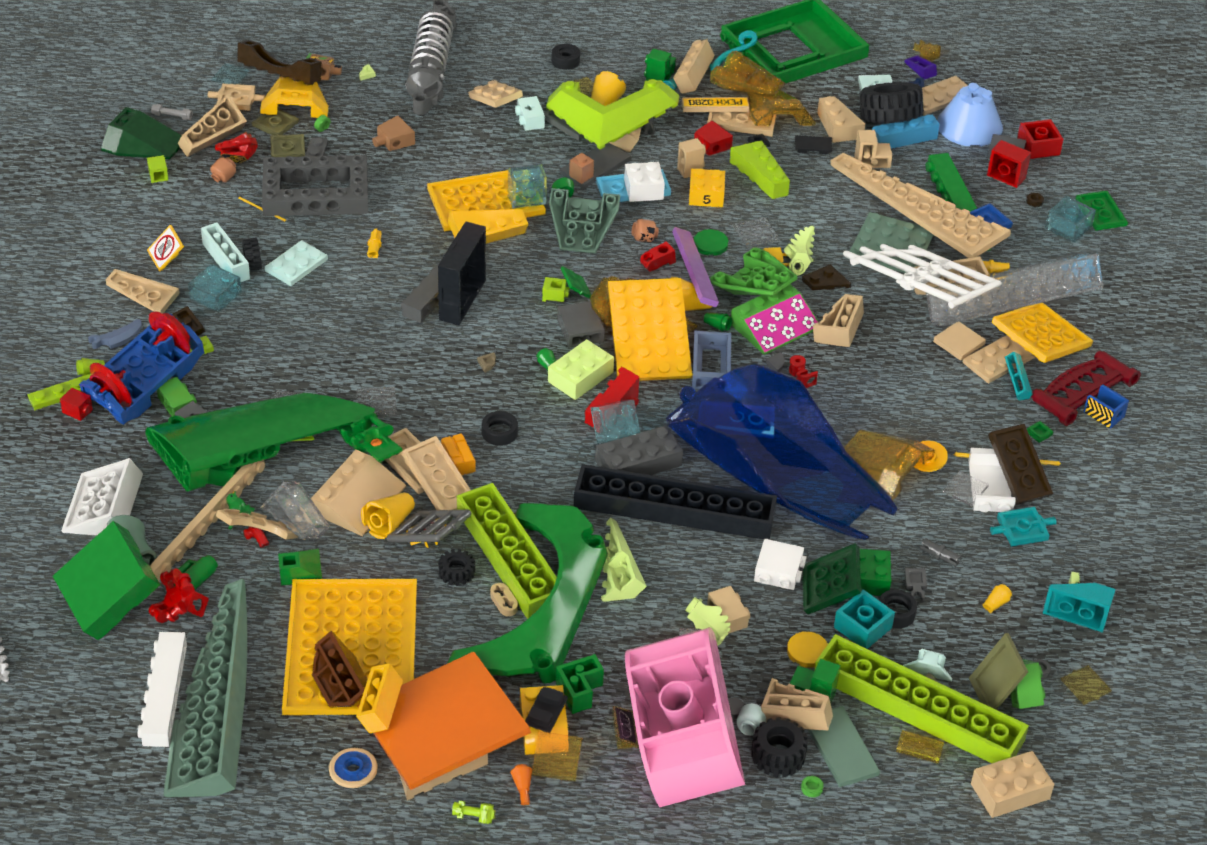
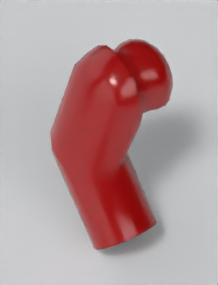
M250 526L248 529H244L243 534L245 538L249 540L253 537L257 540L260 548L269 545V541L262 529Z

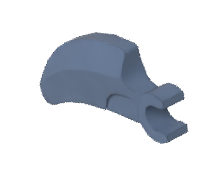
M136 319L130 324L103 335H91L88 337V341L92 343L93 349H97L101 345H108L110 349L122 346L138 335L142 328V321Z

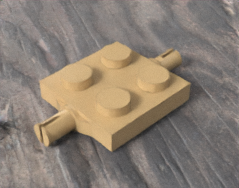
M222 84L218 92L208 91V98H218L217 103L229 94L239 110L247 111L251 110L254 101H262L265 95L255 94L256 87L254 85Z

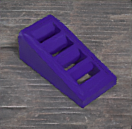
M918 55L905 60V63L924 80L937 76L936 64Z

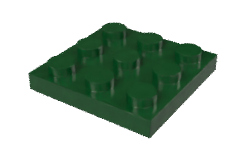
M856 543L808 562L803 568V610L807 615L861 594L860 547Z

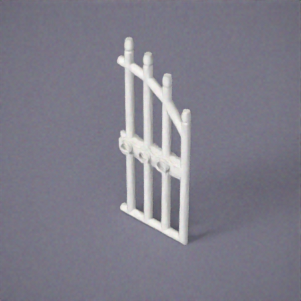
M886 244L880 245L882 251L861 247L860 252L865 254L861 256L850 251L843 252L846 258L851 259V265L854 266L860 263L897 279L896 283H899L906 290L917 288L947 301L950 308L961 305L1002 284L999 280L915 245H909V250L895 249ZM890 257H899L920 267L916 269ZM917 257H925L932 261L929 263ZM877 259L907 273L903 275L871 260ZM954 269L987 284L983 286L948 270ZM939 277H946L950 280H953L974 290L970 292L954 284L939 279ZM926 283H933L937 286H940L961 296L956 298L943 291L926 285Z

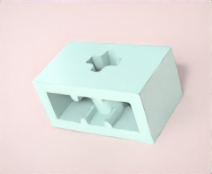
M537 96L517 99L515 113L516 116L519 115L520 126L523 125L525 131L545 128V115Z

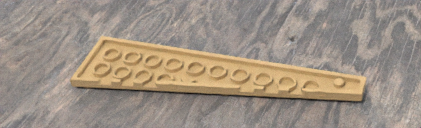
M845 153L831 160L832 167L968 258L978 257L1011 236V230L994 222L990 224L979 215L975 217L966 209L960 210L951 202L945 201L910 183L904 184L895 176L891 178L886 175V172L882 170L876 171L871 165L863 163Z

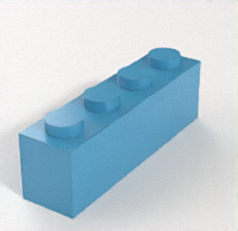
M931 114L910 121L874 126L872 130H875L878 143H890V148L892 149L937 139L940 123Z

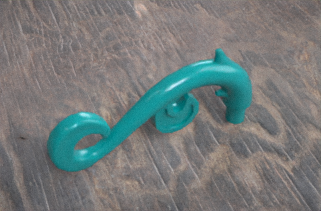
M747 30L739 35V43L742 46L727 50L718 56L713 64L709 65L714 80L720 84H730L731 80L723 74V70L720 72V66L724 61L726 67L733 68L739 63L737 53L752 47L758 40L757 34L754 31ZM751 38L749 43H744L745 39Z

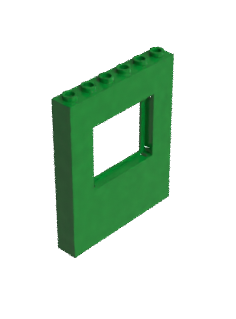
M804 0L722 25L720 33L721 40L726 42L730 49L742 46L739 43V35L744 31H754L758 39L790 30L813 52L780 63L757 41L752 47L737 53L738 57L742 58L746 65L751 67L755 74L759 75L763 82L771 88L867 58L870 46L821 0ZM751 38L745 39L744 43H749Z

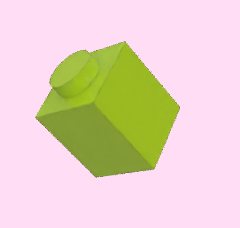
M164 155L147 158L151 183L168 181Z

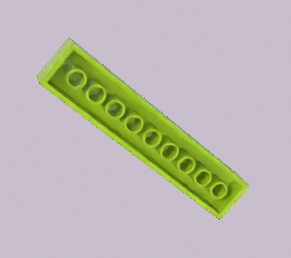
M836 634L816 660L815 669L820 659L841 665L837 684L838 690L990 763L1016 756L1025 742L1029 725Z

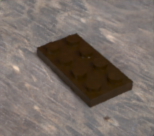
M1025 424L992 431L988 434L1012 496L1016 498V505L1050 497L1053 494Z

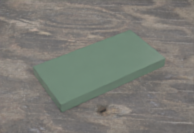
M843 706L832 709L833 717L828 731L808 729L839 788L880 775V770Z

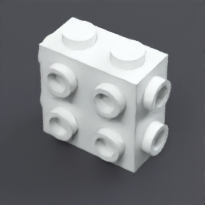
M764 539L755 569L754 581L794 590L796 582L800 583L802 571H800V568H804L806 556H803L804 547Z

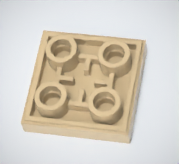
M957 321L935 336L933 342L959 360H963L985 345L986 339Z

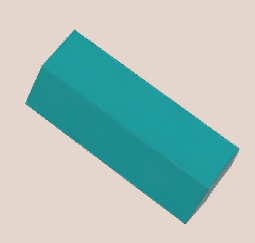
M1012 352L1005 356V360L1017 399H1030L1033 393L1021 355ZM1014 363L1018 371L1016 374L1012 365ZM1019 380L1021 381V384H1022V387H1023V390H1021V391H1020V387H1019V384H1018V381H1019Z

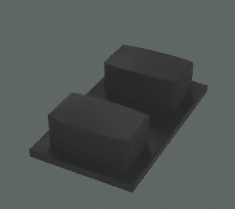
M795 135V150L798 153H807V150L819 151V154L828 155L829 152H832V137Z
M543 687L525 722L530 727L551 733L568 696H565L563 692Z

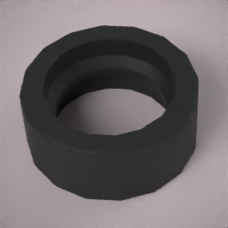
M495 411L487 414L482 420L483 439L489 444L496 446L512 443L518 436V421L516 417L505 411ZM494 424H505L511 429L500 433L491 431L489 427Z
M893 589L884 592L880 596L879 601L884 605L898 603L904 605L909 610L905 614H895L892 628L901 629L913 623L916 617L917 602L911 594L903 590Z

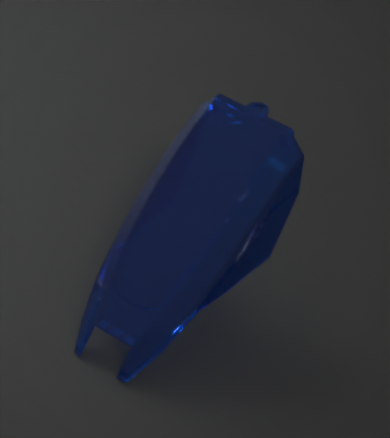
M755 363L733 369L719 378H713L697 392L690 386L683 387L679 394L683 404L666 417L667 425L674 432L733 477L759 493L777 495L776 503L811 522L838 533L867 540L869 539L868 535L849 525L863 514L870 505L893 516L898 509L882 487L847 454L833 428L810 396L808 390L801 381ZM774 426V435L762 433L763 431H770V427Z

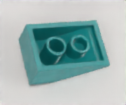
M1098 583L1050 584L1042 614L1103 632L1116 589Z

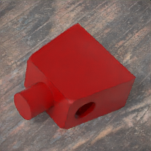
M713 120L698 129L694 135V139L698 138L704 144L706 154L709 156L729 150L732 147L733 135Z

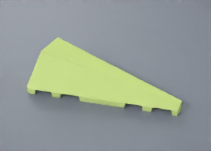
M610 518L606 522L610 526V534L607 533L605 539L610 540L609 547H606L608 556L603 566V572L607 573V581L602 582V587L606 588V594L601 596L603 602L635 598L647 587L617 521Z

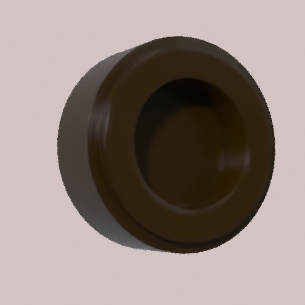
M1030 193L1027 195L1026 202L1032 207H1040L1043 205L1044 197L1039 193Z

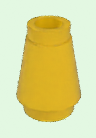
M1004 584L995 586L983 603V608L992 613L1010 601L1012 596L1011 590Z

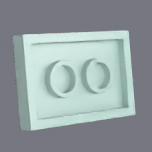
M301 240L264 268L267 273L292 286L327 261L328 255Z

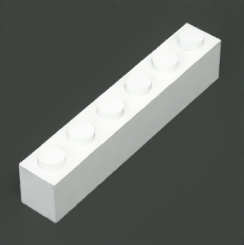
M159 632V638L154 642V653L156 654L155 657L151 658L152 674H148L149 690H146L144 695L146 707L142 708L141 711L143 724L138 727V738L142 739L143 746H170L187 648L184 632Z

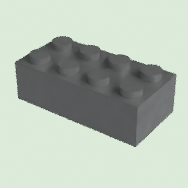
M665 425L596 445L595 461L599 467L653 475L682 466L683 450L668 426Z

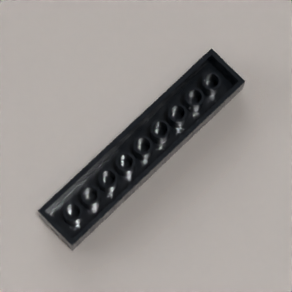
M585 464L581 465L574 490V507L581 510L768 540L771 537L777 495Z

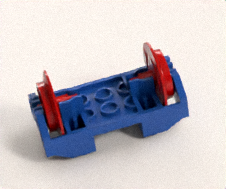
M151 312L149 314L150 326L105 365L92 363L90 365V378L83 380L79 384L81 392L90 395L91 400L106 408L123 425L127 421L138 418L152 405L150 396L171 377H178L181 380L193 369L200 356L204 354L201 339L191 327L183 322L180 323L170 313Z

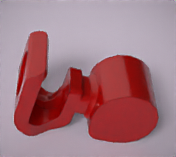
M794 355L790 358L789 372L793 377H796V386L805 389L816 385L818 371L808 374V370L805 369L806 359L801 355ZM815 377L811 383L807 384L810 378Z

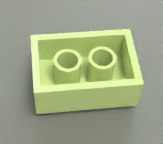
M586 339L548 366V382L576 400L614 373V356Z

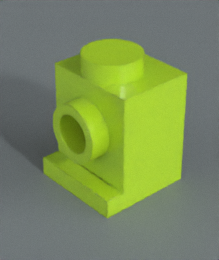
M545 277L542 301L564 302L565 298H569L570 288L567 287L566 279Z

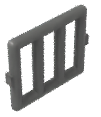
M419 510L387 535L386 539L388 542H440L453 530L461 527L460 525L471 516V511ZM424 518V519L421 520L418 524H416L412 529H410L407 533L403 534V533H404L405 531H407L410 527H412L415 523H417L420 519ZM437 518H439L436 522H434V523H433L430 527H428L425 531H423L421 534H418V533L421 532L424 528H426L429 524H431L434 520H436ZM452 518H455V519H454L453 521H451L448 525H446L442 530H440L437 534H434V533H435L436 531H438L442 526H444L447 522H449Z

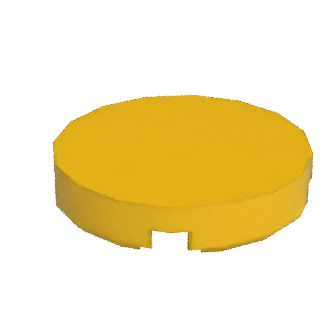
M803 631L796 633L790 638L787 644V654L790 660L798 663L799 666L814 668L816 660L828 643L819 634Z

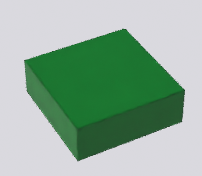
M1041 421L1027 428L1028 434L1039 443L1053 435V431Z

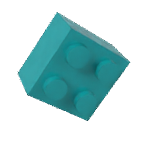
M862 590L861 594L854 596L836 611L834 628L854 643L868 649L892 629L895 612L868 592Z

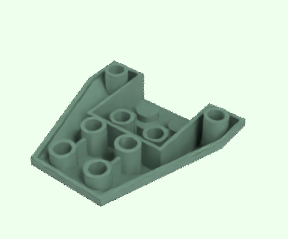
M551 188L549 206L560 250L596 253L619 211L620 195L603 193L602 200L570 198L569 190Z

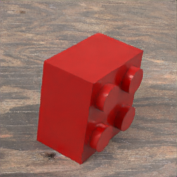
M1051 119L1020 123L1017 138L1026 140L1024 149L1031 152L1030 159L1061 154L1064 139Z
M1000 140L991 151L987 176L1017 188L1026 179L1031 152Z

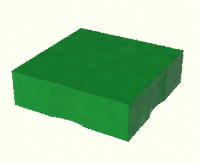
M112 521L53 575L83 632L97 640L104 637L132 608L139 605L161 585L150 566L142 558L140 549L129 530L115 521Z

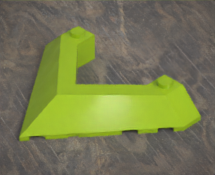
M651 79L644 82L642 90L604 106L581 93L579 82L567 81L563 82L549 96L546 108L549 111L553 110L558 118L566 120L567 125L580 135L582 134L591 143H596L597 148L601 150L608 142L613 143L624 135L649 123L650 118H657L666 113V109L677 107L679 94L663 81Z

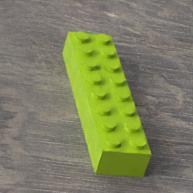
M493 483L457 495V510L471 511V516L464 521V524L503 583L509 587L526 618L529 619L550 595L557 579L556 575Z

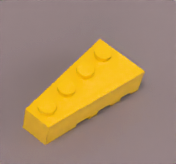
M522 209L450 211L448 218L454 238L465 221L486 226V244L524 234L528 227V222Z

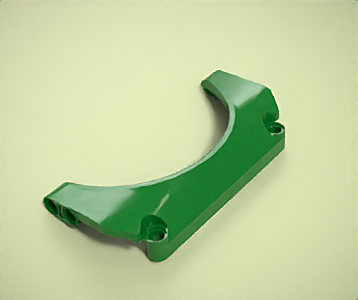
M522 503L515 513L522 527L542 534L552 543L557 551L559 569L554 587L541 607L517 628L489 642L454 650L447 664L475 652L491 675L512 676L538 672L540 680L547 684L556 680V666L562 665L565 661L607 559L608 552L602 536L591 535L594 532L593 525L577 507Z

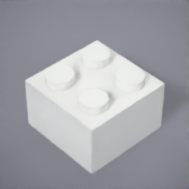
M659 162L625 164L624 182L629 202L664 200L665 183Z

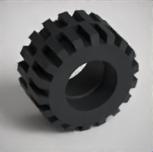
M776 717V720L770 718L767 719V723L761 722L753 734L751 749L753 763L757 764V768L760 771L765 769L764 773L767 775L770 772L774 773L773 777H778V774H782V777H787L788 773L791 775L795 774L796 769L799 771L805 763L808 745L807 734L804 733L802 727H798V723L795 721L792 723L787 718L781 720V717ZM780 744L786 746L787 749H777L771 745Z

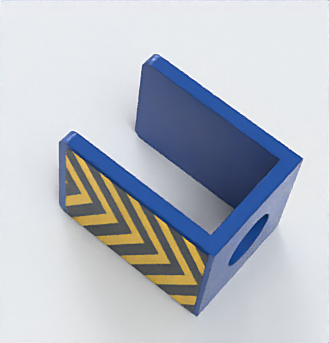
M1102 384L1097 398L1092 395L1087 396L1084 413L1111 429L1125 417L1129 400Z

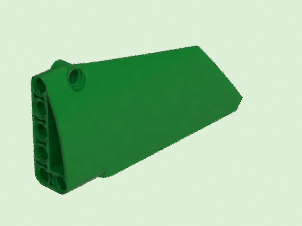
M300 393L197 414L186 418L171 416L168 422L147 427L146 437L182 487L189 492L206 486L211 467L227 463L230 468H237L272 458L279 452L280 444L353 424V421L360 419L361 415L375 412V408L341 398Z

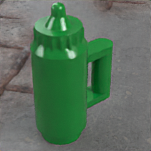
M206 555L197 561L188 559L178 569L181 573H188L190 575L191 583L196 590L216 572L218 564L212 556Z

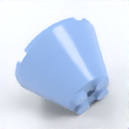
M970 83L969 86L960 89L937 118V121L940 123L939 132L946 139L964 146L989 145L993 134L1001 135L1003 131V126L992 98V92L980 87L976 83Z

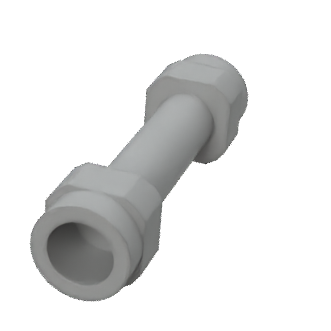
M153 104L151 108V113L156 116L165 114L182 117V120H191L193 117V111L185 108L183 110L163 108L160 104Z

